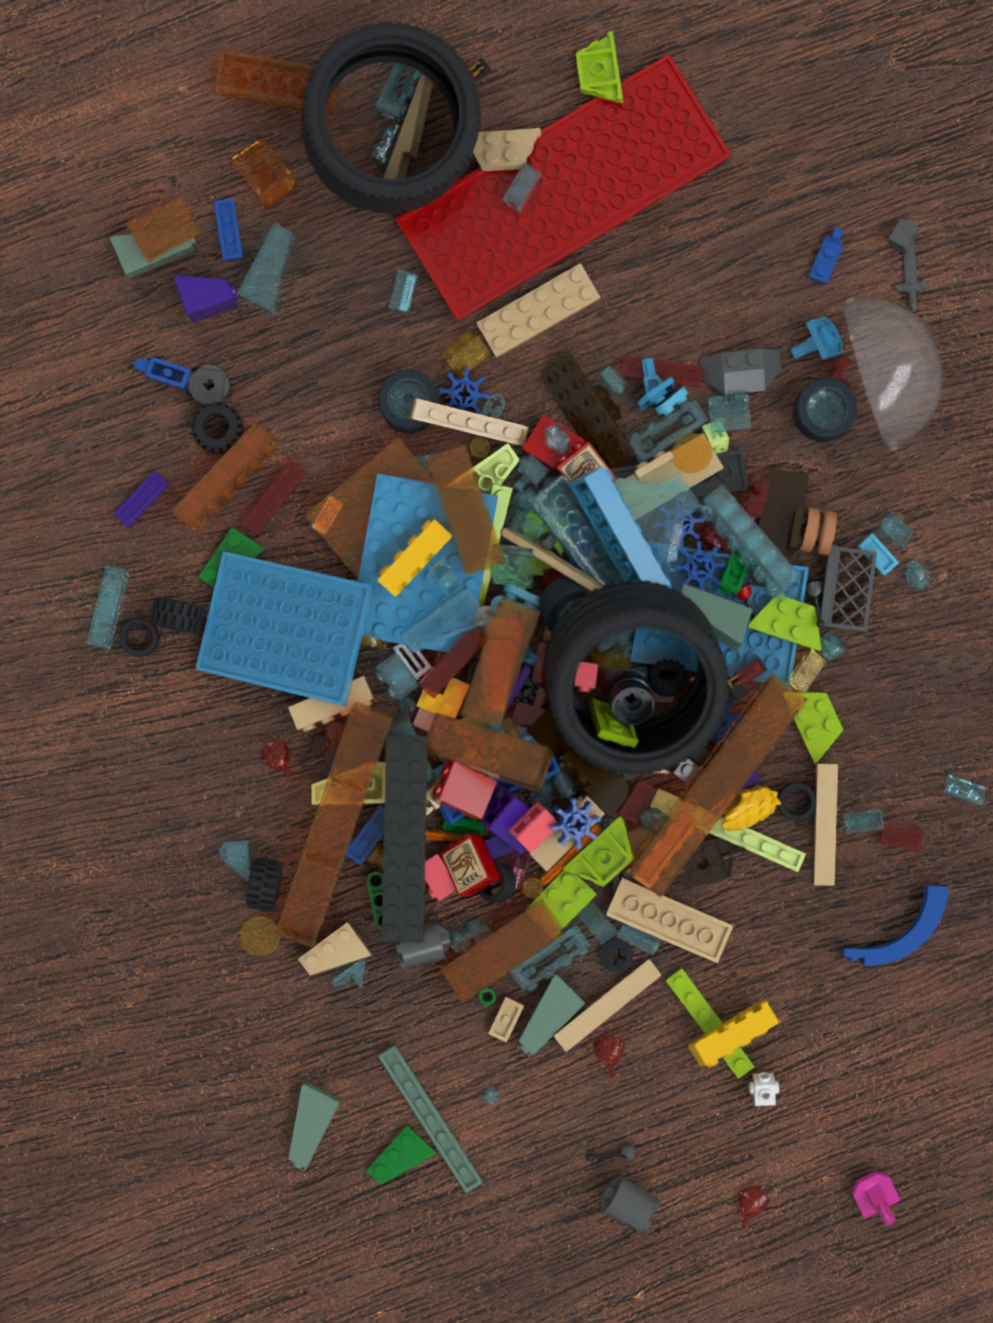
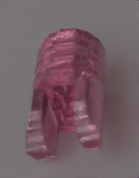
M515 850L509 867L516 876L515 889L522 890L531 855L524 854L518 868L521 853Z

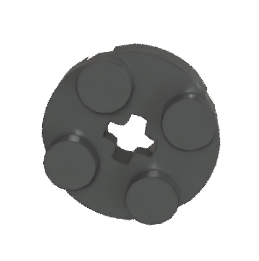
M201 366L190 377L189 390L193 398L202 405L206 403L214 404L216 401L222 403L229 393V379L225 372L217 366ZM208 380H212V384L215 385L210 391H207V388L204 387V383L207 384Z

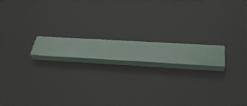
M393 1045L379 1054V1059L465 1193L482 1184V1178L397 1046Z

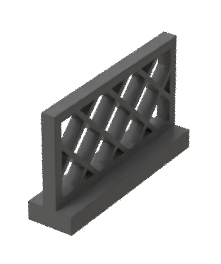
M832 545L829 555L826 556L823 594L820 599L821 619L824 621L823 627L867 632L877 557L876 551ZM840 551L848 552L853 560L844 566L840 561ZM862 555H871V564L864 569L858 558ZM855 561L862 571L853 577L846 568ZM844 570L850 577V580L842 586L837 580V574ZM862 573L869 579L868 584L863 588L855 580ZM853 581L860 591L850 597L844 587ZM842 590L848 600L839 606L834 598L835 594ZM862 593L866 598V604L859 609L852 599ZM850 601L857 611L847 617L841 607ZM837 610L845 618L840 624L831 623L832 614ZM858 612L863 618V627L854 626L850 620Z

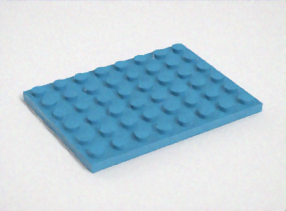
M377 474L358 582L374 586L362 637L469 656L498 496ZM436 519L453 536L395 597L378 581L381 576L379 572L386 565L390 567L395 562L393 557L400 550L404 552L409 547L407 542L414 535L418 537L423 532L421 527L428 520L432 522Z
M649 542L654 558L660 562L664 576L671 582V588L681 591L682 583L687 580L688 575L684 570H674L675 566H684L687 563L686 557L680 554V551L685 549L688 554L693 555L697 552V549ZM702 550V552L705 554L711 553L710 551ZM716 552L713 554L712 559L716 564H726L730 555ZM742 557L750 562L742 585H746L749 580L752 558ZM702 562L700 564L695 563L697 565L696 570L698 572L700 570L705 571L703 569L704 564ZM793 565L788 591L750 585L752 594L749 601L754 615L756 616L775 594L804 603L809 567ZM716 568L713 572L714 577L721 580L725 568ZM709 579L703 582L705 592L747 607L745 600L739 599L735 593L731 591L728 594L721 592V585H715ZM691 580L688 582V586L699 589L697 581ZM746 628L738 651L732 650L718 640L730 678L742 673L736 679L743 680L756 672L753 669V665L758 663L756 659L760 658L767 671L764 672L761 668V671L746 680L786 687L791 686L797 644L762 632H755L750 628ZM635 629L631 662L653 665L658 660L662 662L663 659H667V661L673 659L674 662L677 660L680 664H683L686 671H697L698 655L683 640L668 632L657 629Z
M223 551L195 670L346 706L374 586Z

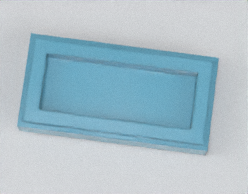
M873 533L857 546L861 550L877 552L875 568L883 577L899 563ZM864 555L871 562L872 556Z

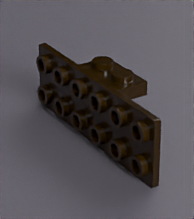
M571 354L565 356L541 375L545 385L579 437L592 445L609 469L620 467L636 455L616 424L618 420L623 418L619 407L612 402L609 392L601 384L592 387Z
M769 468L748 584L788 591L795 551L798 546H802L803 535L800 534L801 527H805L807 515H804L805 509L803 505L808 475Z
M550 705L527 729V732L547 753H553L557 764L607 817H612L634 791L618 772L615 773L609 769L605 770L602 766H595L594 763L588 762L586 757L582 758L579 753H576L572 746H569L555 723Z

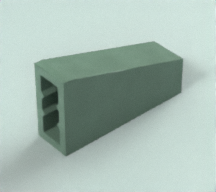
M185 228L113 236L110 238L128 278L195 251L193 244L196 243L192 233H187Z
M683 584L681 591H677L683 593L685 598L689 597L699 607L698 609L702 610L712 625L719 641L732 650L738 651L753 609Z
M557 973L552 976L519 1037V1042L521 1043L519 1047L526 1054L530 1052L534 1055L585 1004L584 1000Z
M306 1081L301 1087L288 1160L292 1161L291 1164L300 1169L303 1167L307 1169L341 1099Z

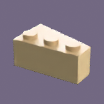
M348 921L303 954L298 960L309 975H313L371 956L373 953Z

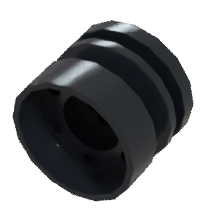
M625 672L611 681L608 688V697L614 717L620 723L628 726H636L646 722L654 711V699L647 679L635 672Z

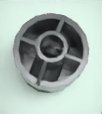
M438 919L424 922L423 943L396 942L398 955H402L400 957L402 969L446 959V952L451 945L449 931L439 925Z
M623 1177L608 1183L601 1195L602 1213L637 1233L648 1230L652 1223L650 1217L653 1212H657L661 1204L658 1197Z

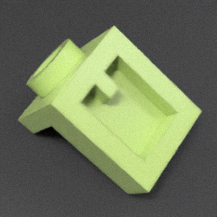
M717 421L702 425L701 431L714 452L717 454L728 451L729 437L722 422Z

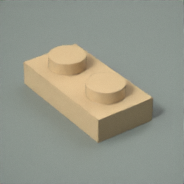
M505 997L488 1034L507 1043L524 1005Z

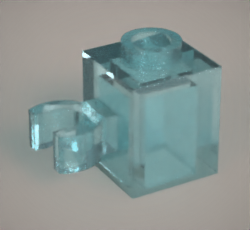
M530 455L528 458L524 456L517 464L519 466L517 472L522 477L516 482L514 487L519 492L528 483L536 487L549 473V470L534 456Z

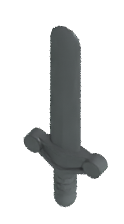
M913 243L908 253H903L905 284H898L896 290L908 293L909 308L915 311L917 309L916 292L925 290L928 285L926 282L917 281L915 247Z

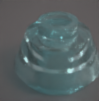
M832 634L821 637L820 652L823 658L827 660L837 659L846 651V645L839 637Z

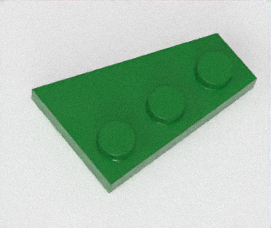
M231 527L199 575V578L215 587L223 551L255 558L266 549Z
M406 1125L368 1167L366 1172L382 1185L437 1154V1151Z

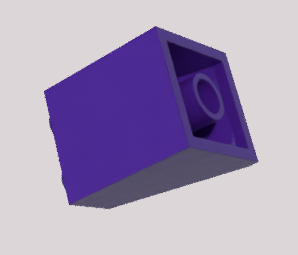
M189 276L174 277L184 308L192 322L237 307L236 300H239L236 289L233 284L229 285L225 279Z
M499 783L493 790L483 818L479 820L519 853L523 854L527 850L509 830L531 808Z

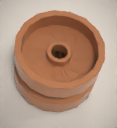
M808 507L805 513L807 515L806 524L801 529L803 542L799 550L810 552L816 542L815 549L817 554L828 556L835 537L837 512L826 510L820 520L819 509Z

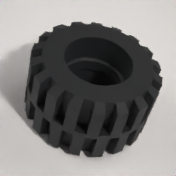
M218 401L214 402V404L206 403L204 408L200 407L198 409L199 412L194 414V421L191 422V432L195 441L205 451L218 455V453L223 455L227 451H233L235 446H239L240 439H243L244 426L241 417L233 407L228 406L226 403H219ZM217 417L225 418L229 423L228 433L221 439L210 438L206 432L208 423Z
M157 597L154 599L149 622L153 625L172 630L198 634L205 609L195 604Z
M262 858L255 859L251 868L246 893L247 908L272 912L275 909L282 880L283 866L281 862Z

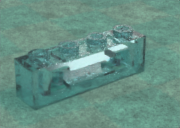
M400 63L394 64L375 106L376 112L396 121L399 120L400 116L404 117L408 105H406L408 98L412 99L416 90L414 85L423 75L421 71L411 67L400 91L401 97L399 99L398 94L394 93L406 67L405 64Z
M687 400L679 406L680 410L673 413L672 411L668 415L663 416V421L658 424L656 422L649 424L645 427L646 431L641 435L637 432L628 438L629 444L636 453L634 458L638 465L648 461L656 454L707 423L708 419L696 400L692 402ZM687 414L681 420L684 425L682 428L658 442L655 448L648 453L645 452L653 447L651 438L678 422L679 417ZM690 422H694L693 424L685 428V426L688 425ZM648 437L650 438L645 443L641 444L643 440L647 439Z
M106 565L87 644L111 649L129 571Z
M575 924L511 968L510 973L523 992L525 990L530 992L539 986L538 981L543 978L548 980L556 974L554 970L560 966L563 969L570 965L573 957L576 955L581 957L589 951L588 947L591 945L577 924ZM572 935L573 938L566 941L564 945L567 950L576 945L575 949L569 953L564 952L539 970L540 973L531 979L529 976L536 973L533 965L525 971L522 970L532 962L536 964L561 946V942Z

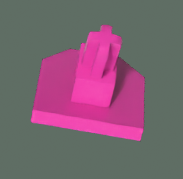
M875 1171L858 1179L852 1190V1195L863 1218L865 1219L878 1212L885 1225H892L895 1217L890 1206L899 1202L900 1199L889 1175Z

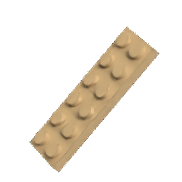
M580 263L476 322L494 356L498 358L600 300V296Z
M622 877L605 914L715 963H718L733 928V925Z

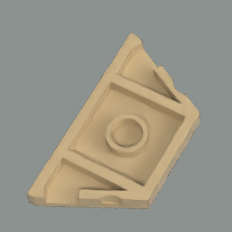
M541 129L479 132L472 153L482 171L523 169L527 157L534 149L535 141L541 136Z

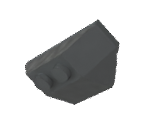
M774 349L727 352L699 359L702 380L723 395L765 391L782 370L780 351Z

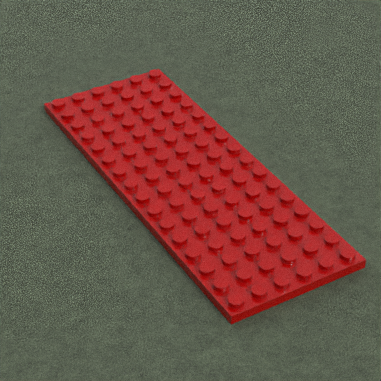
M670 54L621 82L623 103L596 97L541 130V136L535 141L534 149L527 157L523 169L482 171L480 167L458 180L444 195L437 198L431 204L411 212H405L395 218L457 322L731 158V153Z

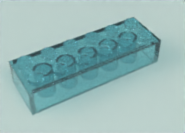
M565 474L556 476L527 500L528 504L580 571L603 585H609L611 582L619 583L623 579L571 489L569 479Z
M723 484L703 499L701 505V515L703 518L713 523L715 532L720 537L724 536L728 541L727 545L731 551H736L741 556L740 561L746 568L750 567L752 569L754 578L759 583L763 582L771 598H776L779 601L797 587L802 577Z

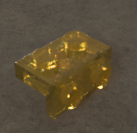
M471 331L462 335L460 341L455 345L449 346L441 357L448 363L458 378L461 379L465 375V367H469L470 372L488 357L491 352L479 336Z

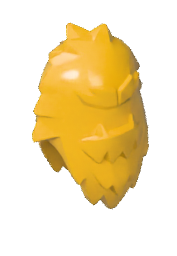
M756 785L751 789H741L726 793V795L716 800V804L711 808V811L717 812L718 815H725V820L721 823V826L727 828V831L734 832L749 828L759 821H763L774 813L776 805H781V802L777 798V791Z

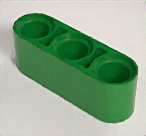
M374 871L367 878V886L375 924L382 930L379 917L382 915L383 906L375 903V897L383 895V873ZM379 875L382 879L381 885H373L371 877Z

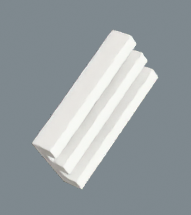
M397 644L393 647V650L416 680L420 679V676H424L428 670L433 669L417 647L411 646L426 665L424 668L421 667L406 645ZM401 647L418 668L419 672L416 673L399 651Z

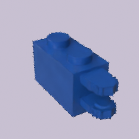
M151 357L150 361L139 358L134 362V367L146 374L145 376L149 380L187 392L189 380L193 374L190 369L155 357Z

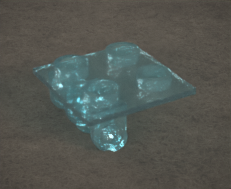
M745 393L735 396L733 394H730V396L724 394V397L712 395V397L707 398L711 433L752 429L749 394L745 395Z

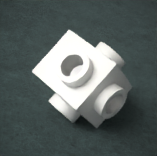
M762 1072L753 1074V1082H749L750 1095L753 1094L755 1106L775 1105L776 1093H779V1082L775 1081L773 1073Z

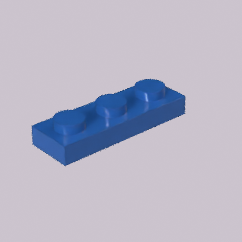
M234 198L214 201L223 261L244 259Z
M381 804L344 853L360 866L384 835L385 807Z

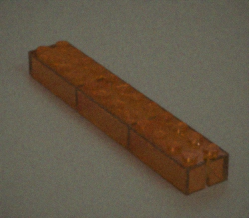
M771 673L702 765L694 779L688 784L636 854L634 860L625 869L627 873L659 897H662L808 699Z
M355 702L352 705L275 933L276 935L293 940L297 932H299L300 935L296 942L313 948L316 945L383 751L386 736L389 733L394 718L393 714L359 702Z

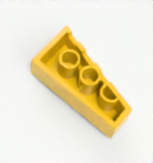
M436 519L432 522L428 520L421 527L423 532L418 537L414 535L407 542L409 547L404 552L400 550L393 557L395 562L390 567L386 565L379 572L381 576L378 581L395 597L453 536Z
M767 1001L753 1004L689 1044L688 1047L700 1067L707 1066L710 1068L719 1062V1058L730 1056L735 1052L734 1049L752 1042L751 1039L765 1034L768 1029L777 1025L779 1021Z

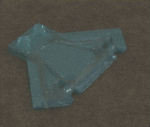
M679 472L662 484L612 477L611 480L614 486L620 490L624 504L631 510L634 522L640 526L644 540L650 544L651 548L655 546L658 550V553L654 555L652 552V554L660 562L662 572L674 573L684 518L702 506Z

